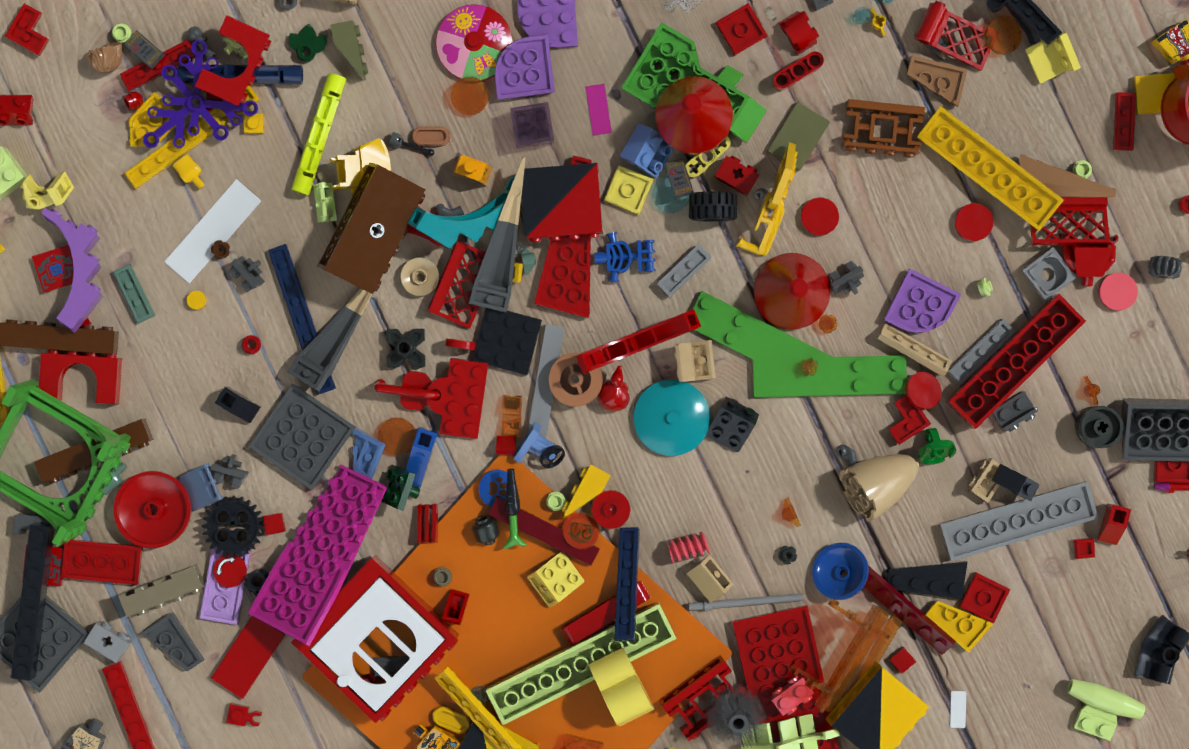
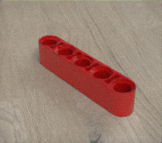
M641 580L637 582L636 607L651 598ZM616 595L561 628L570 646L615 620Z

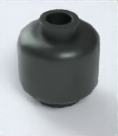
M488 515L475 519L472 531L476 541L485 545L495 543V539L500 534L495 519Z

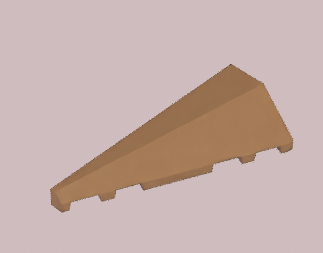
M1020 154L1019 166L1060 197H1116L1115 188H1109L1101 185L1099 182L1090 181L1080 175Z

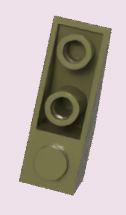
M353 20L331 24L335 46L360 77L366 80L365 74H368L366 62L363 63L362 55L365 54L363 44H359L358 37L361 36L359 25H355Z

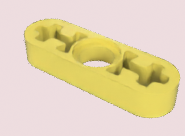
M728 136L725 138L726 147L721 146L717 149L720 152L718 155L714 149L710 151L713 154L711 161H704L702 154H696L686 164L690 178L700 176L730 147ZM696 158H699L700 162L706 165L704 168L700 165L697 168V174L694 172L689 173V165L695 166L698 163L695 160Z

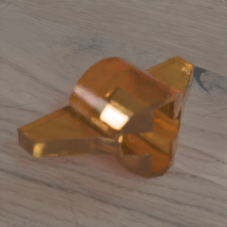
M1084 376L1087 384L1084 388V393L1086 396L1092 397L1094 404L1098 405L1097 395L1100 393V387L1092 384L1088 376Z
M788 497L784 501L782 518L799 527L801 524Z

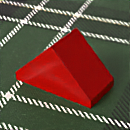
M451 589L442 621L461 625L470 594Z

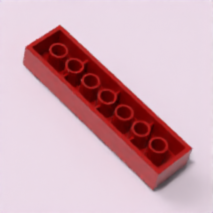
M1054 294L945 402L971 429H977L1086 320L1060 294Z

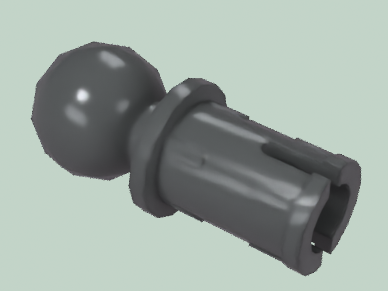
M196 26L188 29L187 36L190 40H203L207 44V52L203 55L206 61L210 57H215L216 52L207 42L208 38H202V30ZM198 44L196 46V48L198 47L200 52L203 50L202 44Z

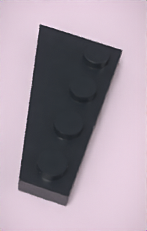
M961 561L888 569L886 581L896 590L962 599L968 562Z

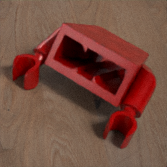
M1114 235L1113 241L1110 240L1109 245L1061 246L1063 258L1067 266L1076 276L1082 277L1081 285L1093 286V278L1103 277L1105 272L1116 261V246L1114 244L1119 239L1117 235Z

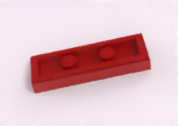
M1115 93L1113 150H1134L1136 93Z

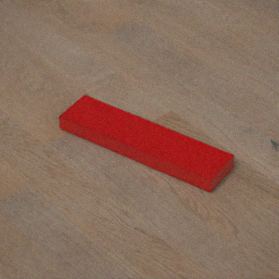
M186 40L164 51L163 54L165 56L153 69L142 62L120 73L127 90L130 92L162 76V69L166 65H174L178 68L180 64L179 57L183 54L189 55L191 61L194 60L195 54L191 50L190 41ZM186 56L182 57V63H188L189 59Z

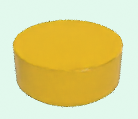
M192 291L187 296V304L190 308L201 310L206 306L207 298L201 291Z

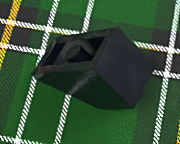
M1002 464L999 465L991 480L1028 501H1032L1040 485Z

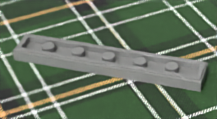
M547 324L545 326L528 427L529 431L534 422L541 425L539 435L544 438L547 436L553 393L549 386V373L553 364L560 358L565 327Z

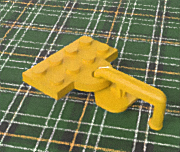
M788 143L777 171L771 193L767 192L759 209L754 231L758 230L761 222L768 224L760 245L749 243L741 237L736 242V247L760 256H766L769 253L785 213L783 200L787 196L789 182L792 183L795 175V164L798 154L795 151L796 144ZM766 206L774 210L771 217L767 216L769 210L766 209Z

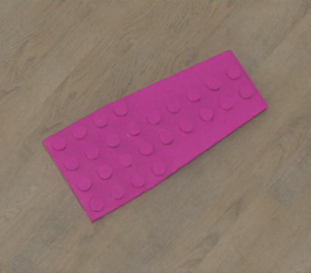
M341 464L338 466L340 470L334 479L330 478L328 482L329 487L323 495L320 494L317 498L319 502L314 510H310L306 515L308 519L304 525L299 526L296 530L297 536L293 542L289 541L277 559L248 611V614L310 646L335 601L387 490V487Z

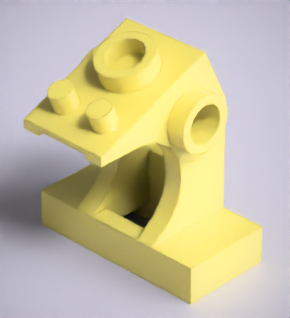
M65 171L59 173L48 188L38 186L31 174L20 185V188L24 189L22 197L26 202V208L42 209L53 204L55 206L61 205L74 189Z

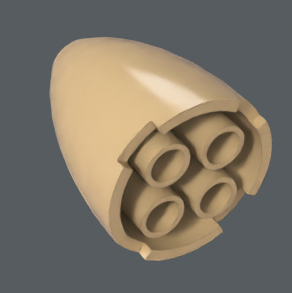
M910 455L877 456L842 470L839 479L844 482L845 491L843 492L851 507L858 515L863 514L866 517V521L870 522L885 513L902 498L918 473L919 462Z

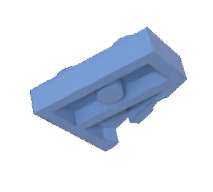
M355 428L352 432V435H355L353 470L372 479L386 444Z

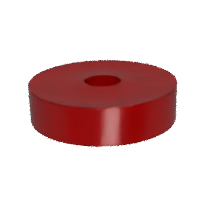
M445 339V346L475 350V342Z

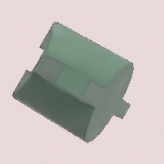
M521 246L525 275H529L536 264L535 254Z

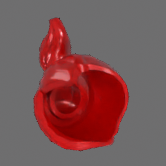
M617 366L612 378L602 383L598 394L600 405L604 410L611 412L625 409L630 400L628 386L623 382L622 366Z

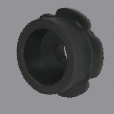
M783 546L778 554L779 559L787 565L795 562L797 559L796 549L792 546Z

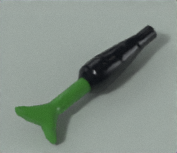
M507 469L505 512L509 515L510 536L507 543L503 546L504 549L511 548L514 545L527 546V543L518 536L517 531L520 499L515 479V469Z

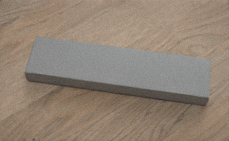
M1002 318L948 370V373L962 385L1016 331Z

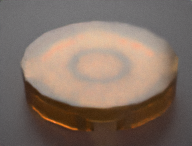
M1003 15L989 21L985 28L984 38L990 50L1003 55L1011 53L1018 48L1022 40V31L1015 19Z
M473 76L464 77L453 86L451 101L460 113L476 115L487 106L489 91L486 84L479 78Z
M393 417L386 420L378 432V440L386 444L384 450L392 455H402L409 452L413 447L416 437L414 426L402 417Z

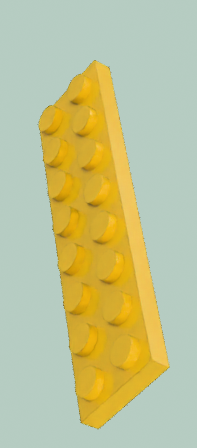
M942 106L939 107L917 136L1038 231L1041 230L1064 201L1063 198Z

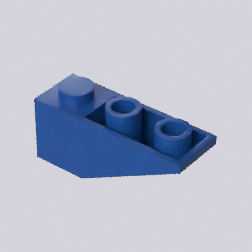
M422 427L418 428L406 470L416 474L412 485L420 488L439 434Z

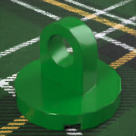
M936 428L926 429L925 437L927 444L918 451L920 462L923 461L926 465L939 464L945 461L946 457L949 456L950 459L956 454V446L953 441L940 440Z

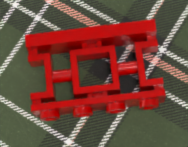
M721 655L659 700L661 706L670 717L679 712L686 721L680 727V730L688 741L698 738L702 731L709 728L708 726L712 727L708 725L707 717L712 715L709 713L716 712L715 710H713L714 712L702 711L694 699L708 689L711 690L714 696L716 695L714 691L719 695L718 691L721 694L722 691L727 689V685L728 689L733 692V687L725 678L732 670ZM716 675H719L723 682L714 688L709 681ZM742 683L738 684V688L737 686L734 687L735 694L736 691L738 693L739 687L741 691L743 690V688L744 690L746 689L744 686H742ZM685 698H688L692 705L683 711L678 704ZM697 711L702 719L693 725L688 717Z

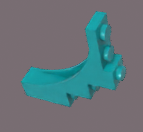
M511 175L503 191L495 199L478 210L459 216H440L416 207L407 224L449 249L457 241L459 233L477 242L483 235L486 227L494 231L515 176Z

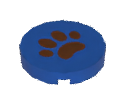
M500 469L492 470L486 473L480 480L478 487L479 495L488 506L492 507L496 497L505 500L507 471Z

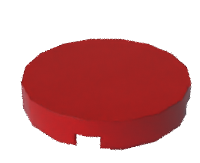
M822 197L813 198L802 209V225L806 231L813 235H827L838 225V208L829 199Z
M979 203L965 205L956 214V231L965 240H982L991 233L993 216L986 206Z
M917 372L910 376L905 383L907 400L916 409H931L939 403L942 394L941 386L937 378L931 373Z

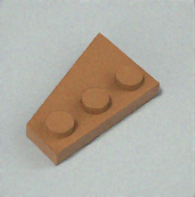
M911 56L906 76L958 107L968 69Z

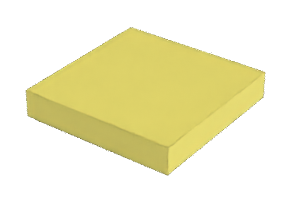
M618 165L604 201L639 215L654 179Z

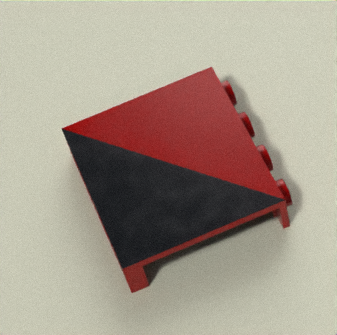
M598 163L524 169L522 186L525 238L530 240V243L542 242L543 238H549V241H560L561 237L576 240L580 239L582 235H588V238H599V234H603Z

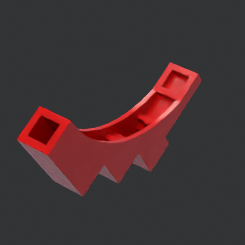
M693 309L579 354L576 358L582 373L585 374L700 328L701 325Z

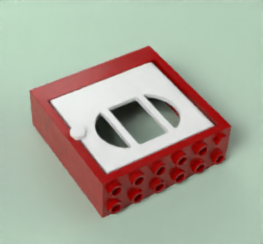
M375 555L339 591L310 646L297 639H294L291 643L376 724L378 720L381 722L385 720L392 711L390 709L392 706L396 708L402 702L405 692L410 693L417 686V679L419 677L421 679L426 677L432 669L430 666L433 663L437 665L445 655L443 652L446 649L450 651L457 644L459 634L446 621H442V618ZM381 576L382 578H384L404 599H406L426 620H428L446 638V640L427 621H425L405 600H403L383 579L379 577ZM397 620L406 624L414 633L416 651L413 652L383 624V621ZM375 627H378L410 657L407 663L393 677L359 646ZM353 652L361 656L386 680V683L373 684L363 680L353 666Z

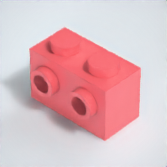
M801 674L793 676L787 681V685L783 688L778 687L770 696L772 702L783 716L785 714H792L797 710L796 706L800 703L805 704L813 698L811 695L814 692Z

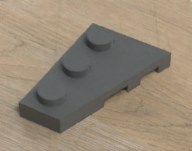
M174 612L141 633L145 638L148 637L154 642L156 647L169 654L170 658L186 671H189L205 660Z

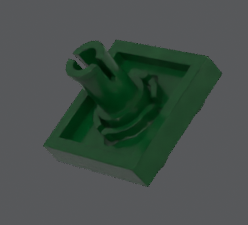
M391 465L387 472L385 483L387 490L381 502L404 511L408 496L417 499L420 495V488L412 486L416 474L399 466Z

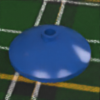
M834 543L825 547L817 555L812 569L813 581L817 589L826 597L834 600H846L858 594L866 584L869 573L868 562L864 554L857 547L848 543ZM847 571V575L842 577V573Z

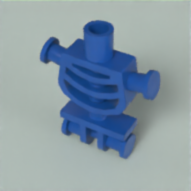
M617 232L606 234L610 242L606 244V252H594L595 264L607 263V271H611L608 281L619 282L617 280L618 273L626 272L629 269L631 260H638V272H642V262H646L644 272L656 271L653 263L656 259L652 258L651 253H655V250H653V242L655 240H643L645 250H641V240H637L638 252L631 253L628 244L624 241H617ZM616 245V247L619 250V253H615L613 246ZM620 245L625 246L628 253H623ZM647 253V258L642 259V254ZM627 260V266L623 269H620L623 261ZM616 261H620L619 266L615 269Z

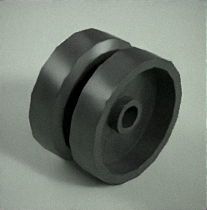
M1091 406L1084 409L1078 415L1075 430L1079 440L1085 445L1094 448H1108L1116 444L1121 438L1123 421L1120 415L1112 408Z

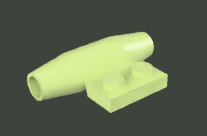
M1071 679L1068 684L1067 693L1086 703L1078 712L1073 724L1075 729L1111 741L1117 726V715L1141 719L1144 715L1145 705L1122 692L1097 683Z

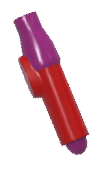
M1154 483V490H1162L1165 493L1189 491V483Z

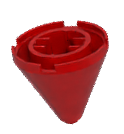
M697 76L685 77L669 85L661 94L655 112L656 125L661 137L673 149L685 154L706 153L715 149L729 134L733 122L732 104L727 93L714 81Z
M785 253L772 258L760 269L754 282V300L758 311L769 323L782 329H800L813 324L823 315L830 300L831 290L826 272L814 259L799 253Z

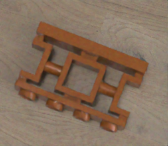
M848 99L846 101L845 116L855 117L853 135H843L842 147H846V151L857 152L858 149H865V153L876 154L877 151H884V155L895 156L896 153H903V157L915 158V155L920 154L921 142L911 141L913 123H923L925 107ZM853 110L878 112V114L870 115L869 124L859 123L860 112H853ZM891 114L915 116L916 118L908 119L907 128L897 127L899 116H891ZM875 119L893 121L891 139L873 137ZM858 130L869 131L867 142H875V144L849 142V140L858 139ZM897 134L907 135L906 146H913V148L888 146V144L896 143Z

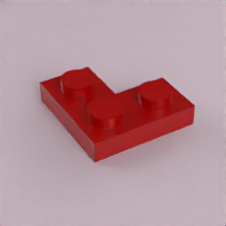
M24 3L5 36L41 56L49 42L48 38L33 30L42 13Z
M907 394L893 402L904 419L888 428L898 445L931 425L924 412L916 409L909 403Z

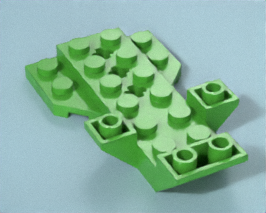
M661 22L621 89L655 109L664 90L677 81L676 79L671 80V73L678 72L679 78L677 80L692 76L710 79L723 88L731 101L733 122L730 134L748 143L767 110L751 97L736 89L744 74L729 65L725 67L718 77L705 71L700 67L694 41ZM660 62L662 69L655 70L654 64Z

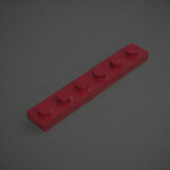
M868 566V578L863 588L941 655L955 644V640Z

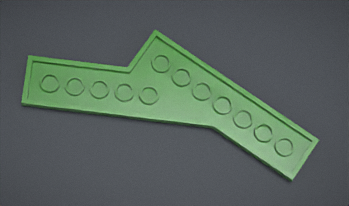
M701 291L693 307L701 325L695 331L752 359L753 397L905 394V383L907 381L906 355L832 357Z

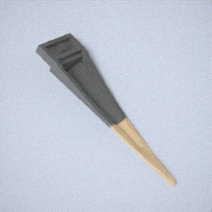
M525 156L521 160L474 280L469 304L507 312L512 290Z
M360 288L336 317L296 357L288 373L320 391L329 375H332L372 294Z

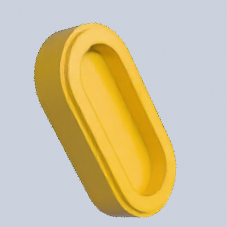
M446 706L436 708L433 713V721L443 728L459 734L465 733L469 729L470 720L463 713Z

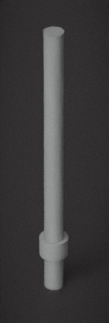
M803 593L718 600L712 603L707 599L704 602L688 604L689 611L703 609L704 611H712L714 608L804 601Z

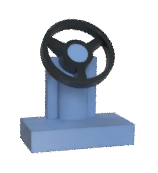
M534 422L516 449L514 460L520 463L526 453L530 451L540 457L539 461L544 468H553L562 462L565 457V451L561 446L539 435L541 425ZM562 451L560 458L553 463V460L557 458V454ZM543 459L548 460L549 464H544Z

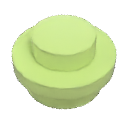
M117 24L112 29V37L117 42L125 43L131 37V29L126 24Z
M1080 160L1073 165L1072 172L1086 179L1091 175L1092 167L1089 162Z
M982 278L981 281L977 282L981 296H991V291H993L990 280L987 281L986 278Z
M552 492L548 495L546 503L551 510L559 511L564 507L566 500L562 493Z

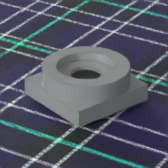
M1054 247L1021 270L1031 287L1039 293L1044 301H1047L1077 278ZM1044 268L1053 270L1054 277L1052 280L1045 281L1042 279L1041 272Z

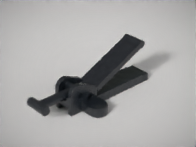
M987 0V9L992 13H997L1006 7L1033 44L1041 41L1048 47L1062 35V31L1032 0Z

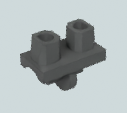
M241 256L231 262L233 265L229 273L234 278L242 275L246 279L241 283V287L246 292L261 286L265 282L260 276L262 271L258 268L261 265L260 260L253 262L251 258L246 260Z
M850 261L843 266L847 273L841 277L838 271L828 275L834 294L842 290L845 294L850 291L854 295L858 293L857 287L862 284L859 279L864 277L863 269L861 266L857 267L853 261Z
M234 454L231 455L230 459L223 457L222 463L228 464V466L219 463L212 464L211 470H213L212 477L216 479V482L223 483L225 474L231 475L230 486L237 488L241 487L249 472L234 468V466L239 468L242 466V462L236 461L237 455Z

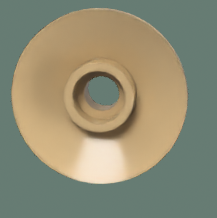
M414 258L404 265L401 271V282L409 293L416 296H424L431 293L437 287L439 272L432 261L426 258ZM420 273L424 275L422 281L417 279V275Z

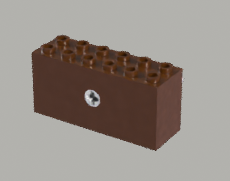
M369 162L317 266L371 294L374 291H378L381 286L380 279L383 274L388 272L390 268L389 261L392 256L394 257L399 250L398 244L401 239L405 238L408 232L407 222L418 204L424 201L426 189L378 164Z

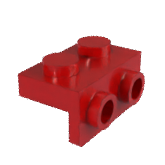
M0 95V125H33L31 116L33 96Z

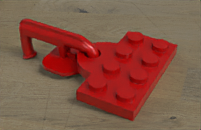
M450 358L448 376L439 377L431 381L424 372L409 371L403 377L402 386L386 384L383 379H378L374 384V390L380 393L401 395L400 403L406 409L422 410L428 405L435 413L442 415L440 434L478 439L488 363Z

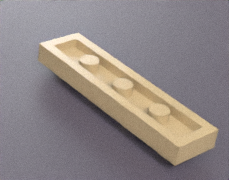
M888 323L883 325L877 338L943 377L948 372L952 362L950 359Z

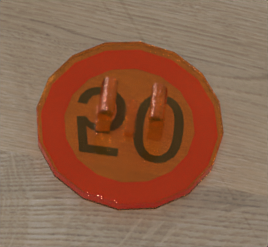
M576 512L569 515L562 526L565 541L577 549L592 547L598 541L600 535L598 523L591 515L584 512Z

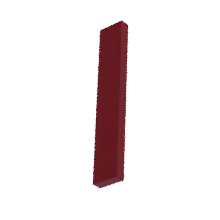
M496 497L488 514L510 525L509 515L505 512V500ZM520 508V512L517 515V529L590 566L592 565L600 548L594 545L587 548H576L566 541L563 529ZM568 532L569 537L578 544L587 543L578 537H572Z

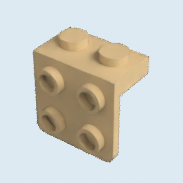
M712 340L675 345L674 356L677 359L678 366L676 374L680 382L716 378Z

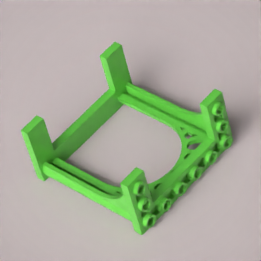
M32 379L10 386L2 401V404L7 407L12 406L0 429V458L26 407L30 403L72 427L84 438L91 453V472L84 486L75 494L64 498H51L34 491L0 471V492L45 518L56 530L52 543L60 546L79 535L82 536L85 532L87 520L93 517L96 511L94 509L96 503L102 500L105 486L111 483L113 471L118 469L122 462L120 459L122 454L126 453L130 447L129 441L131 436L126 433L119 435L38 388L39 383ZM94 439L96 442L100 441L101 443L93 445L92 441ZM101 448L98 455H96V451ZM98 462H104V464L100 466L101 469L97 468ZM81 494L86 496L83 498V502L80 499ZM71 500L76 501L79 509L77 513L72 512L69 504ZM59 503H64V507L58 506Z

